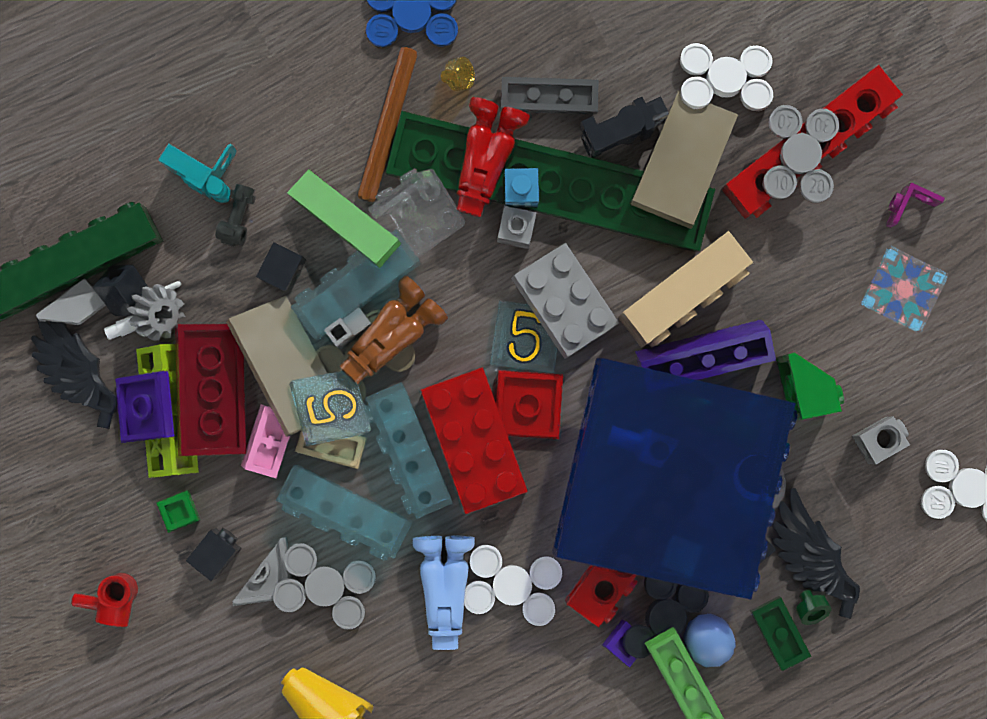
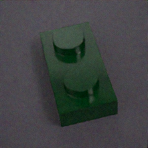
M780 596L750 610L781 671L811 657Z

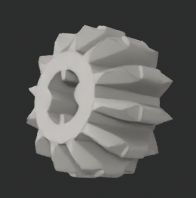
M159 284L154 285L153 288L145 286L142 287V297L139 295L132 296L136 304L127 308V310L135 315L128 322L131 326L137 327L136 332L138 335L148 336L153 341H159L160 337L171 338V328L175 330V325L178 324L177 320L186 317L183 312L178 311L185 303L181 299L176 298L177 293L172 289H165L164 286Z

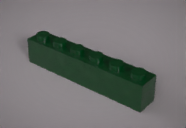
M126 203L117 209V214L107 219L105 216L98 217L87 224L88 228L78 233L77 231H70L58 238L59 242L50 247L43 245L29 252L30 257L22 261L16 259L1 265L0 322L78 284L83 279L87 280L109 269L110 266H115L162 243L161 235L147 207L141 203Z

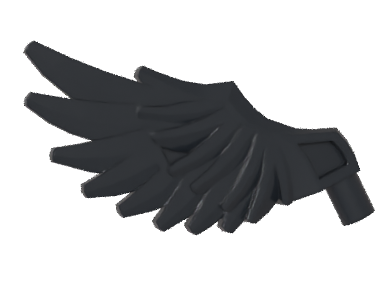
M37 319L39 329L45 341L35 335L31 337V340L41 352H33L32 357L46 365L37 366V371L50 376L44 378L43 382L55 385L51 388V391L62 393L60 395L62 400H68L70 403H82L84 406L100 410L97 427L110 429L113 413L115 414L118 406L117 395L106 387L100 376V358L88 350L78 333L72 335L65 323L50 321L49 324L48 321L43 322Z
M791 488L790 504L792 512L783 501L778 502L781 517L787 528L777 521L772 523L782 538H774L773 543L786 551H779L778 557L792 563L785 565V570L796 572L793 574V579L804 581L802 582L804 588H810L812 591L817 592L824 591L827 595L841 599L842 603L838 615L851 619L855 603L857 604L860 596V586L847 575L842 566V547L832 541L820 521H815L814 524L796 488Z

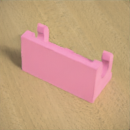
M260 404L241 466L246 470L276 478L290 436H285L275 414L269 406Z

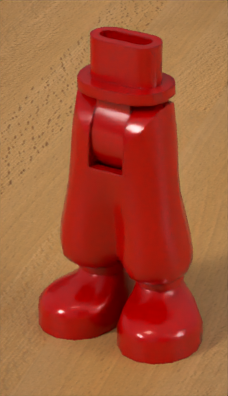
M472 97L469 108L476 117V123L469 128L467 134L465 157L458 187L460 190L456 194L460 196L456 210L481 217L484 205H489L490 202L487 198H491L501 172L515 146L513 132L526 126L530 115L516 108L503 107L497 131L492 133V125L497 116L499 106L492 101Z

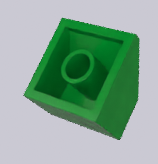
M796 353L776 357L789 421L842 412L841 404H844V395L839 384L836 385L835 378Z

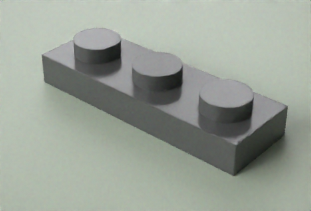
M502 77L501 110L503 107H512L524 112L597 114L599 80Z

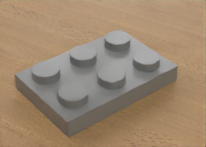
M566 243L519 271L511 278L564 359L619 324Z

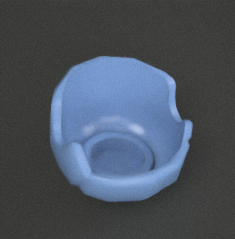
M711 613L695 617L688 623L683 634V640L690 657L694 662L706 668L720 667L731 659L736 648L734 634L728 623L723 618Z

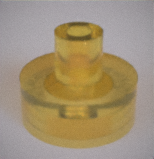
M466 57L450 59L446 63L445 70L441 72V80L443 83H448L449 87L454 91L471 88L475 80L472 63Z

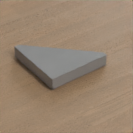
M287 537L280 538L269 555L263 560L243 589L232 601L233 606L273 601L275 586L282 580L292 579V574L288 572L284 564V555L288 550Z

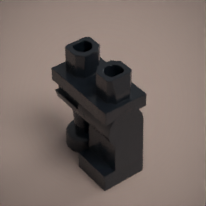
M643 97L633 100L632 105L623 107L617 116L599 124L596 123L594 116L581 121L582 143L588 156L595 158L620 144H632L638 136L642 142L651 137L657 126L665 123V118L668 117L669 112L662 97L645 103Z

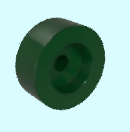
M806 590L799 595L802 602L797 606L796 613L802 624H816L824 620L831 613L832 608L824 595L813 596L810 590Z

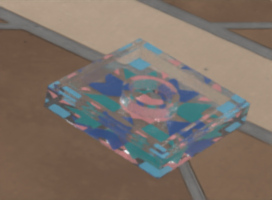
M889 246L860 305L920 333L949 274Z

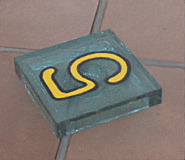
M499 300L490 365L554 374L558 348L528 304Z
M343 371L292 380L289 385L306 446L364 435L371 431L359 386Z

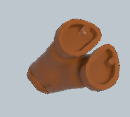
M406 275L398 282L399 298L390 300L383 306L372 324L356 341L351 350L346 353L349 357L339 366L357 385L367 375L372 377L373 371L376 373L402 350L422 337L424 327L427 324L442 325L448 319L444 310L429 298L421 304L411 317L407 316L410 309L417 305L425 297V294Z

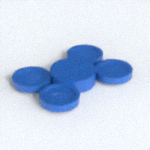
M367 0L369 6L379 12L389 11L393 8V18L386 14H378L373 16L367 23V37L377 47H387L393 44L398 36V27L407 33H417L426 28L429 41L440 47L452 44L457 38L458 26L453 17L443 13L431 17V7L437 11H447L456 4L457 0Z

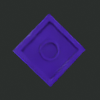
M168 371L116 378L121 443L174 437Z

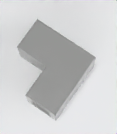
M358 307L344 319L339 318L324 331L335 346L342 349L366 331L371 322Z

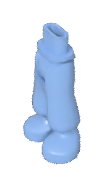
M461 535L446 536L447 562L445 564L441 560L442 536L413 538V548L425 556L424 561L420 565V576L425 597L428 635L432 636V649L434 650L458 649V635L462 634L464 598L469 569L467 562L464 560V554L475 546V537Z

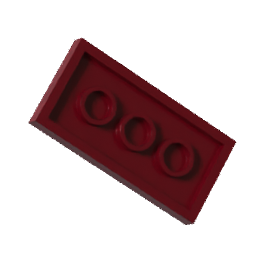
M227 324L175 325L178 456L246 454L244 356Z

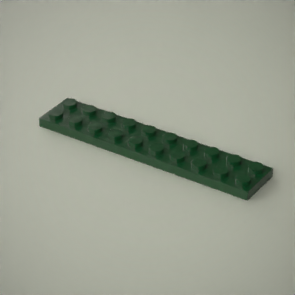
M401 111L386 175L457 193L460 190L458 187L469 127ZM515 139V146L501 172L496 188L491 198H487L490 201L505 204V169L538 168V207L521 209L699 253L715 188H708L692 229H689L631 205L644 171Z

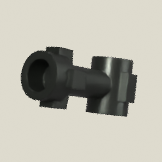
M236 184L234 190L231 189L230 198L235 200L228 222L221 220L215 232L216 239L221 240V243L234 247L235 245L242 246L244 244L247 228L240 225L247 204L254 205L256 197L253 194L255 189Z

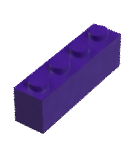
M762 320L635 351L641 379L648 393L776 360L770 329Z

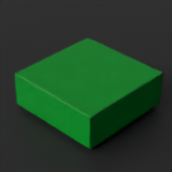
M189 490L157 502L168 533L200 521Z

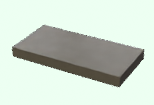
M678 91L631 205L692 229L738 114L711 103L701 109L690 108L684 104L680 91Z
M287 296L228 319L226 323L286 437L313 426L309 423L305 408V400L309 395L316 397L314 409L317 418L329 416L322 407V397L327 391L335 389ZM334 396L330 399V408L336 415L346 409L340 396Z

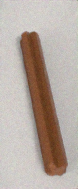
M402 47L397 58L358 192L359 199L363 201H375L417 58V52L408 47Z

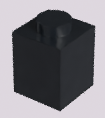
M214 528L207 533L187 558L186 562L208 580L213 581L220 576L240 551L241 547L236 544L238 539L225 528L221 530Z

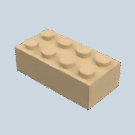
M728 231L631 305L618 318L641 348L647 344L653 348L671 335L668 330L670 326L675 324L679 328L697 315L694 310L696 306L700 304L702 308H705L724 293L720 290L722 286L726 285L729 289L750 273L746 268L753 261Z

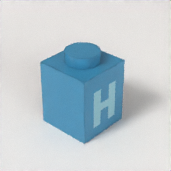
M538 168L505 169V206L513 208L538 207Z

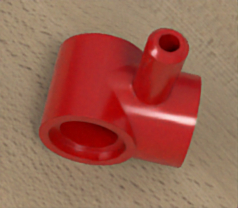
M118 573L101 581L97 590L98 597L75 593L71 604L74 607L96 610L95 622L127 627L132 603L138 593V585L131 575ZM114 582L120 583L124 588L125 593L122 599L115 598L111 592Z

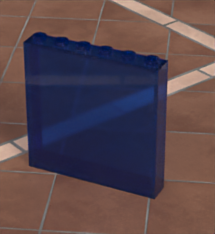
M596 358L552 554L557 558L751 600L753 592L758 590L760 584V573L758 572L760 559L763 560L768 549V542L765 540L767 528L772 526L775 518V508L772 506L775 494L778 495L782 487L783 479L780 471L782 462H786L789 456L790 444L787 443L789 431L794 428L797 420V411L794 410L796 403L609 359Z

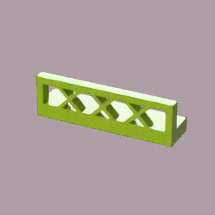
M159 344L136 349L139 375L158 371H168L174 437L145 440L149 478L199 473L197 456H178L176 344ZM149 354H153L154 367L152 370L150 369ZM160 453L163 456L164 470H160L159 466Z

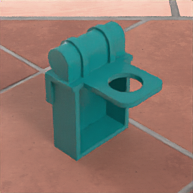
M232 144L227 145L213 169L174 146L167 145L159 161L169 171L181 177L184 183L201 195L203 194L210 199L212 197L219 203H226L230 200L231 190L222 181L221 177L237 152ZM228 155V158H227L226 162H225L224 165L221 167V165H222L224 159H225L226 156Z

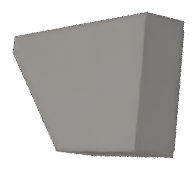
M83 279L37 313L36 317L39 321L43 322L52 321L81 325L106 305L90 284Z

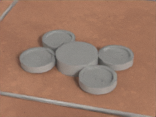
M790 105L777 107L769 117V128L775 136L789 139L783 144L780 152L783 166H775L765 174L763 179L764 190L772 198H787L796 189L797 179L795 174H805L800 181L802 196L812 203L823 202L832 194L834 183L827 172L814 169L822 157V149L819 142H827L837 134L839 120L832 111L817 109L806 119L805 130L807 134H797L802 127L800 112Z
M298 543L289 547L284 555L286 569L295 576H308L306 577L304 587L295 579L280 581L273 591L275 605L284 612H294L303 606L307 595L309 600L318 606L333 605L332 617L339 627L353 629L359 626L365 616L364 606L359 599L353 596L342 597L344 585L348 590L357 594L369 591L376 579L373 567L365 561H353L344 569L342 578L340 573L332 567L321 566L315 568L317 556L309 545Z

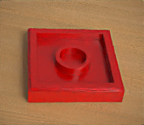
M498 370L496 404L508 436L559 439L563 374Z

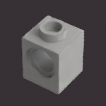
M504 206L497 243L529 249L536 212Z
M894 416L884 417L852 435L868 464H878L910 446L906 439L909 433L900 419L896 420ZM881 430L887 431L890 436V442L885 448H882L877 442V436Z

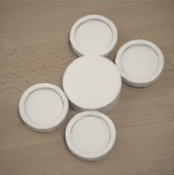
M693 43L683 49L680 56V64L685 72L695 76L707 72L706 79L691 77L683 83L680 96L688 107L693 109L706 107L711 102L713 93L720 97H732L740 92L743 105L752 111H762L772 102L773 90L766 81L751 79L746 82L747 75L759 78L769 72L772 66V56L764 47L750 46L746 48L739 61L732 57H721L714 62L711 51L705 45Z
M936 450L930 453L925 461L927 475L937 482H950L949 489L942 486H932L924 491L921 497L923 511L932 518L941 519L952 513L955 502L970 508L981 506L982 516L987 522V466L985 473L972 468L959 470L958 459L952 452Z
M481 545L474 549L470 556L472 571L483 578H489L494 575L495 577L493 588L484 581H474L467 585L464 605L470 612L475 614L488 612L493 607L496 596L499 601L506 605H519L523 603V615L532 625L543 626L553 619L555 615L553 600L544 593L537 592L531 595L530 593L532 582L536 587L544 590L552 589L559 584L562 578V568L557 560L548 556L536 559L530 567L529 575L525 569L517 565H508L501 568L502 556L494 546Z

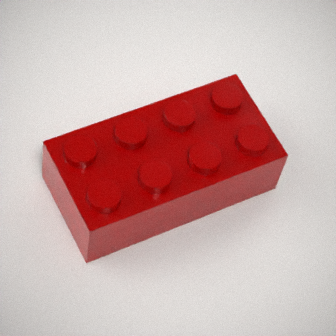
M483 367L421 389L465 514L528 492Z

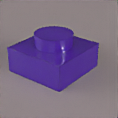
M621 620L602 646L623 664L631 667L637 658L630 656L625 651L623 636L632 626L627 621Z

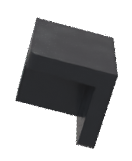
M273 242L256 277L265 283L267 282L286 291L296 271H301L307 260L303 256Z
M134 265L110 266L93 288L112 315L134 316L135 314L127 310V308L136 304L132 296L139 295L142 297V287H148V285Z

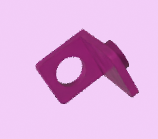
M911 182L902 188L900 194L896 192L888 206L891 214L886 227L891 228L898 224L910 196L932 207L942 204L945 198Z

